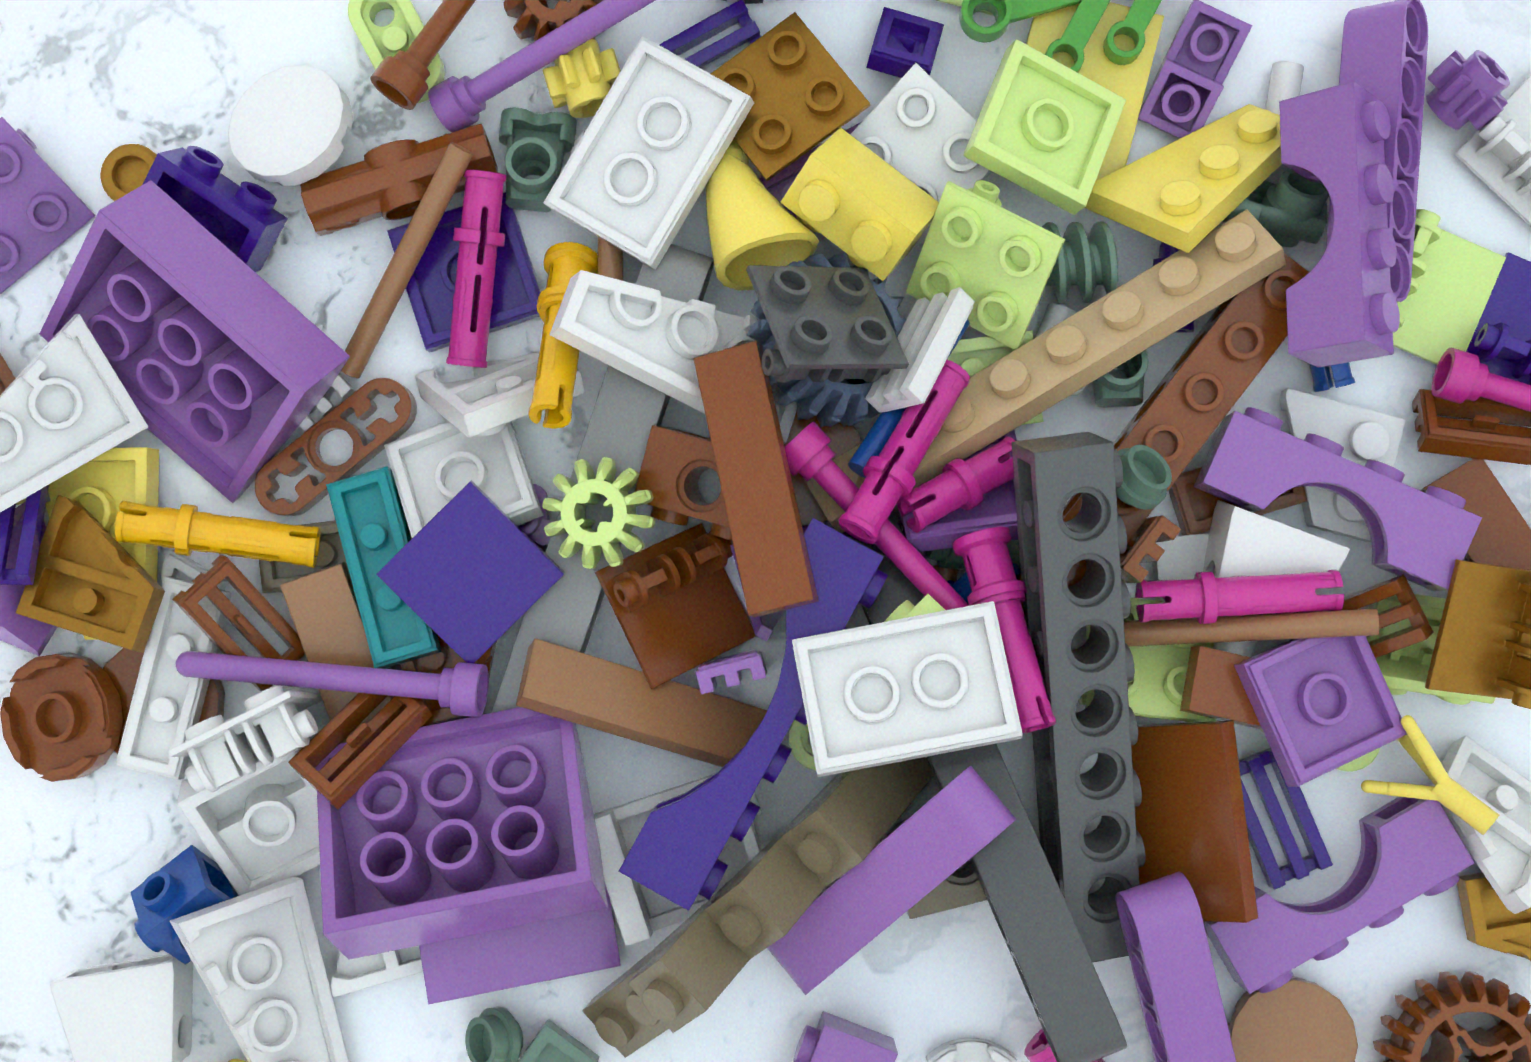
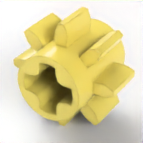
M590 39L567 54L560 55L554 61L555 66L542 70L554 108L567 105L570 115L574 118L595 116L597 109H599L621 71L615 50L610 48L601 52L595 39Z

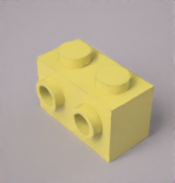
M841 127L809 156L780 202L795 213L797 219L809 230L821 233L847 253L848 258L858 268L868 269L869 272H872L882 281L891 274L915 246L932 222L939 204L937 200Z

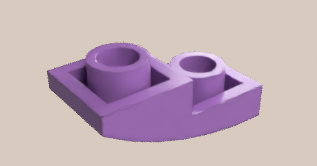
M1192 0L1142 104L1138 119L1178 138H1182L1204 127L1224 88L1222 84L1253 25L1202 1Z

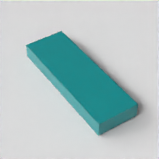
M386 466L326 484L374 668L386 669L442 652L437 633L376 575L411 540L392 470Z

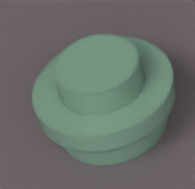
M1135 445L1131 448L1119 450L1118 453L1123 466V482L1121 487L1116 489V496L1122 502L1139 509L1148 510L1155 508L1165 499L1167 488L1172 481L1169 465L1157 451L1145 445Z
M503 1007L488 1008L479 1017H475L469 1022L466 1029L465 1044L470 1061H518L523 1047V1033L519 1023L507 1009Z

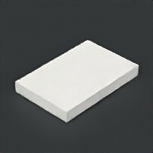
M641 36L543 203L553 211L656 270L751 110L754 101L751 96Z
M994 601L792 640L818 777L1021 739L1023 736Z

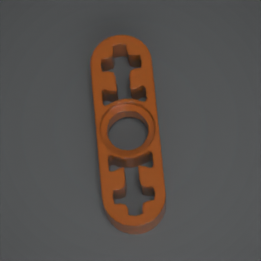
M376 378L364 384L260 469L255 479V494L259 503L267 511L277 515L298 516L307 512L328 495L326 484L352 476L384 450L385 444L395 441L412 426L417 414V404L411 391L399 382L389 378ZM381 393L388 398H392L398 394L400 401L394 406V410L398 415L397 419L392 423L384 418H378L365 429L373 433L375 438L368 443L360 428L347 420L348 416L354 412L357 419L365 421L378 409L373 400L376 395ZM344 430L353 441L352 455L345 463L331 466L323 460L320 454V443L323 437L330 431ZM305 452L306 458L312 467L326 475V478L319 483L316 476L308 474L294 487L299 495L295 502L286 498L276 500L273 494L279 490L280 486L275 478L280 473L285 476L294 477L306 469L308 466L298 460V457Z

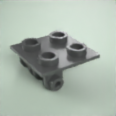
M748 265L746 271L776 341L773 349H766L762 355V369L766 376H773L779 383H787L790 380H805L807 375H809L813 382H824L827 378L831 382H841L844 379H864L866 382H875L881 375H887L891 369H907L909 365L907 358L865 268Z

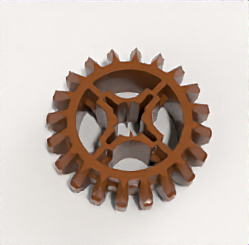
M1448 971L1439 972L1437 989L1424 979L1415 980V988L1418 999L1415 1001L1403 994L1395 995L1397 1006L1403 1010L1398 1020L1390 1015L1380 1017L1381 1024L1392 1031L1391 1038H1381L1373 1041L1374 1049L1381 1055L1389 1058L1383 1062H1460L1458 1058L1463 1053L1460 1045L1471 1051L1470 1056H1464L1469 1059L1468 1062H1531V1014H1528L1531 1004L1524 996L1518 993L1509 995V986L1495 978L1490 979L1485 984L1483 976L1476 972H1465L1461 981H1459L1456 975ZM1466 1012H1484L1490 1014L1497 1022V1025L1488 1030L1478 1027L1467 1032L1465 1028L1455 1023L1453 1016ZM1431 1034V1046L1428 1052L1421 1057L1424 1045Z

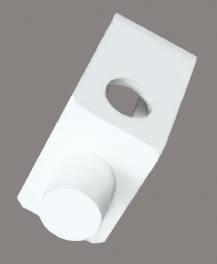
M1218 500L1211 523L1203 572H1213L1215 578H1225L1232 576L1327 572L1334 569L1339 571L1347 558L1350 548ZM1328 588L1316 589L1315 593L1317 595H1324ZM1258 641L1218 642L1214 644L1213 649L1252 657Z
M165 954L75 969L50 982L51 994L74 1062H181L190 1055L192 1048L193 1007L192 960L185 965L172 955Z

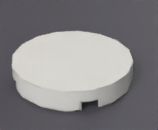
M307 64L283 66L267 73L243 93L232 111L228 129V139L232 155L255 180L263 183L267 181L278 182L282 187L297 186L314 179L337 161L345 148L341 140L346 133V127L351 131L353 123V113L349 97L326 71Z

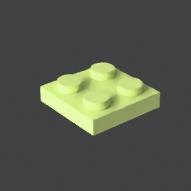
M1016 39L1003 55L963 156L1075 215L1087 205L1126 99Z

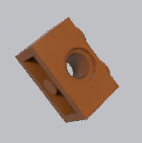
M652 425L635 492L639 490H650L654 498L647 504L652 506L650 516L664 522L687 526L689 517L712 523L710 534L732 540L722 490L719 497L711 504L704 501L698 491V481L705 470L711 468L718 474L711 438L671 427Z

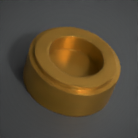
M125 144L112 150L105 158L100 173L102 187L106 194L116 201L140 187L157 154L139 144Z

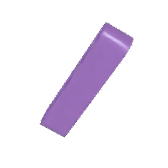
M1394 0L1348 11L1343 26L1339 85L1355 81L1376 98L1383 101L1389 113L1391 131L1388 139L1384 140L1385 165L1391 173L1394 186L1393 199L1387 203L1388 229L1394 237L1397 250L1396 263L1393 267H1390L1391 293L1397 302H1402L1407 298L1412 278L1429 37L1427 15L1420 0ZM1331 198L1329 205L1326 248L1331 238L1334 222V213Z
M969 766L877 845L861 863L846 872L815 899L789 932L767 947V949L805 995L808 994L1011 825L1016 818L973 767Z
M1176 872L1117 892L1115 896L1117 911L1155 1062H1236L1202 914L1195 893L1183 873Z

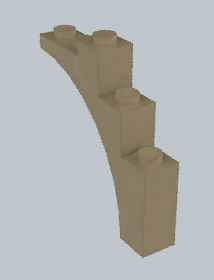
M926 757L836 774L804 809L731 880L715 893L710 900L704 903L652 951L590 1001L582 1012L595 1025L599 1036L607 1044L615 1047L626 1058L666 1030L670 1029L674 1033L707 1011L751 958L784 937L826 886L861 863L934 776Z

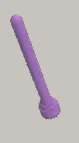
M603 0L475 78L471 79L468 76H463L458 79L455 76H451L437 84L428 92L432 109L440 122L450 132L465 129L479 121V113L486 109L487 100L555 61L560 55L567 54L656 0Z
M195 651L183 652L176 660L177 671L185 677L438 700L440 707L450 708L453 715L481 717L488 697L489 674L485 664L458 662L455 668H444L441 674Z

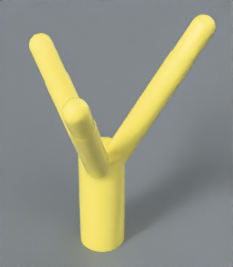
M1410 715L1403 716L1401 718V725L1407 735L1397 740L1435 786L1364 780L1361 783V789L1366 793L1438 801L1480 834L1484 835L1500 815L1449 777L1414 718Z

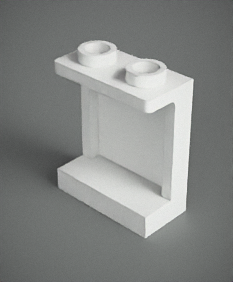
M712 775L594 814L600 844L604 881L626 947L650 939L653 931L686 921L708 901V899L698 894L688 911L618 871L655 806L688 792ZM754 792L750 801L760 806L756 792ZM761 808L756 816L762 815ZM753 823L742 842L730 836L718 859L728 864V868L713 895L771 841V839L759 842Z

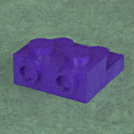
M188 146L187 149L181 147L158 153L143 184L152 180L253 271H260L288 219L273 209L277 202L275 196L255 183L244 181L239 186L220 173L224 166L221 159L201 147Z

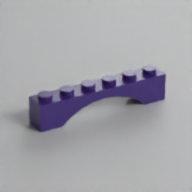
M812 518L807 527L804 537L819 601L786 610V649L778 686L765 717L746 745L717 773L688 792L655 806L618 871L688 911L698 894L708 900L711 899L728 868V864L718 859L730 836L742 842L752 825L760 806L751 802L750 799L762 778L774 784L785 765L792 748L784 745L782 741L794 720L805 726L807 724L792 640L848 629L845 626L856 606L860 604L870 609L888 577V574L877 569L884 556Z

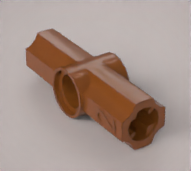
M482 123L421 143L413 139L385 143L368 151L364 155V161L323 173L314 179L300 184L302 200L315 232L319 236H323L383 217L385 220L412 217L450 142L456 143L474 154L466 170L499 173L492 147ZM464 175L455 193L465 191L466 177Z

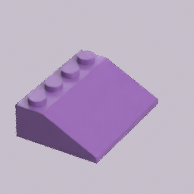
M152 180L98 211L39 333L47 342H50L74 314H80L147 423V429L232 503L241 497L256 479L260 469L275 456L318 404L350 358L342 348Z
M523 707L483 714L481 717H468L420 727L339 810L317 791L323 935L349 960L608 908L600 844L576 723ZM347 742L339 744L316 766V770L319 771Z

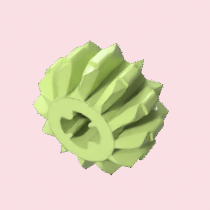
M603 457L598 465L595 477L589 462L580 459L574 463V470L578 480L577 484L563 474H557L553 479L555 486L566 494L564 499L545 498L543 500L542 507L544 509L561 512V520L546 525L544 527L547 536L569 534L559 549V554L563 558L572 557L583 546L582 565L584 568H596L600 561L602 550L611 567L620 566L623 564V553L619 542L634 552H641L645 544L641 538L631 532L633 527L653 528L655 526L654 517L636 514V507L651 502L654 498L650 490H639L632 494L628 493L639 477V473L633 468L626 469L615 480V460ZM601 495H604L607 500L603 503V506L613 508V518L611 522H600L597 531L591 528L595 520L586 519L585 510L587 505H597Z

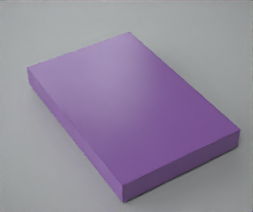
M606 884L605 891L608 908L420 945L419 949L428 1005L621 966L611 902Z

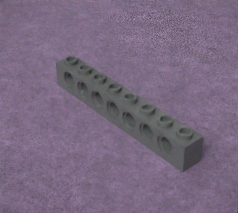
M1091 432L1012 442L1021 581L1025 582L1027 589L1025 594L1026 600L1023 602L1024 618L1037 656L1047 698L1056 719L1055 725L1032 732L1040 844L1093 963L1129 956L1115 896L1117 892L1139 885L1138 868L1143 867L1145 864V848L1141 835L1136 830L1135 807L1141 804L1142 790L1138 775L1132 767L1131 745H1135L1138 741V725L1135 714L1131 707H1129L1128 682L1133 681L1135 668L1131 650L1125 643L1124 619L1130 615L1131 601L1127 585L1121 579L1120 554H1123L1127 547V534L1124 522L1117 513L1116 489L1120 488L1123 482V466L1120 455L1113 446V442ZM1081 493L1082 506L1079 513L1072 520L1064 522L1063 508L1066 502L1073 495ZM1085 560L1086 571L1084 576L1078 583L1068 586L1067 576L1070 569L1077 562ZM1090 625V634L1087 641L1081 647L1072 650L1071 643L1076 632L1082 627ZM1094 690V697L1090 705L1084 710L1076 712V704L1084 693ZM1098 753L1095 765L1089 771L1080 774L1083 762L1089 756ZM1102 816L1097 828L1090 833L1084 834L1089 822L1096 817ZM1105 878L1104 883L1097 891L1088 894L1096 881Z

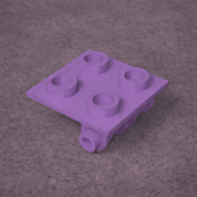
M3 116L0 118V294L95 216L86 204L35 151L37 147L34 142L21 129L15 130Z

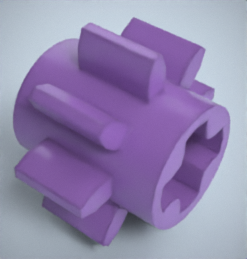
M1455 50L1427 77L1435 86L1426 95L1427 103L1435 115L1452 129L1459 130L1470 121L1477 130H1481L1503 111V107L1508 104L1507 100L1500 93L1510 85L1509 78L1498 63L1483 51L1476 50L1465 60L1459 51Z

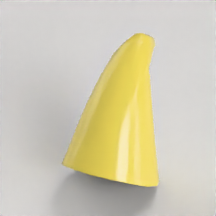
M733 139L705 186L706 218L717 279L723 286L738 291L754 290L746 271L748 265L787 266L793 261H804L814 254L819 239L767 191L749 166V158Z

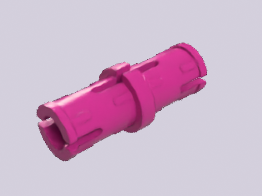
M1007 436L1000 440L998 444L966 461L956 458L945 464L942 474L912 489L908 497H900L897 502L900 515L904 517L912 511L914 517L906 521L907 526L912 531L918 533L929 524L960 507L968 511L978 506L983 501L984 494L1014 479L1013 457L1011 458L1010 452H1012V442H1015V440Z

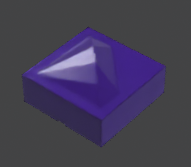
M884 7L866 68L902 78L917 63L930 76L944 24Z

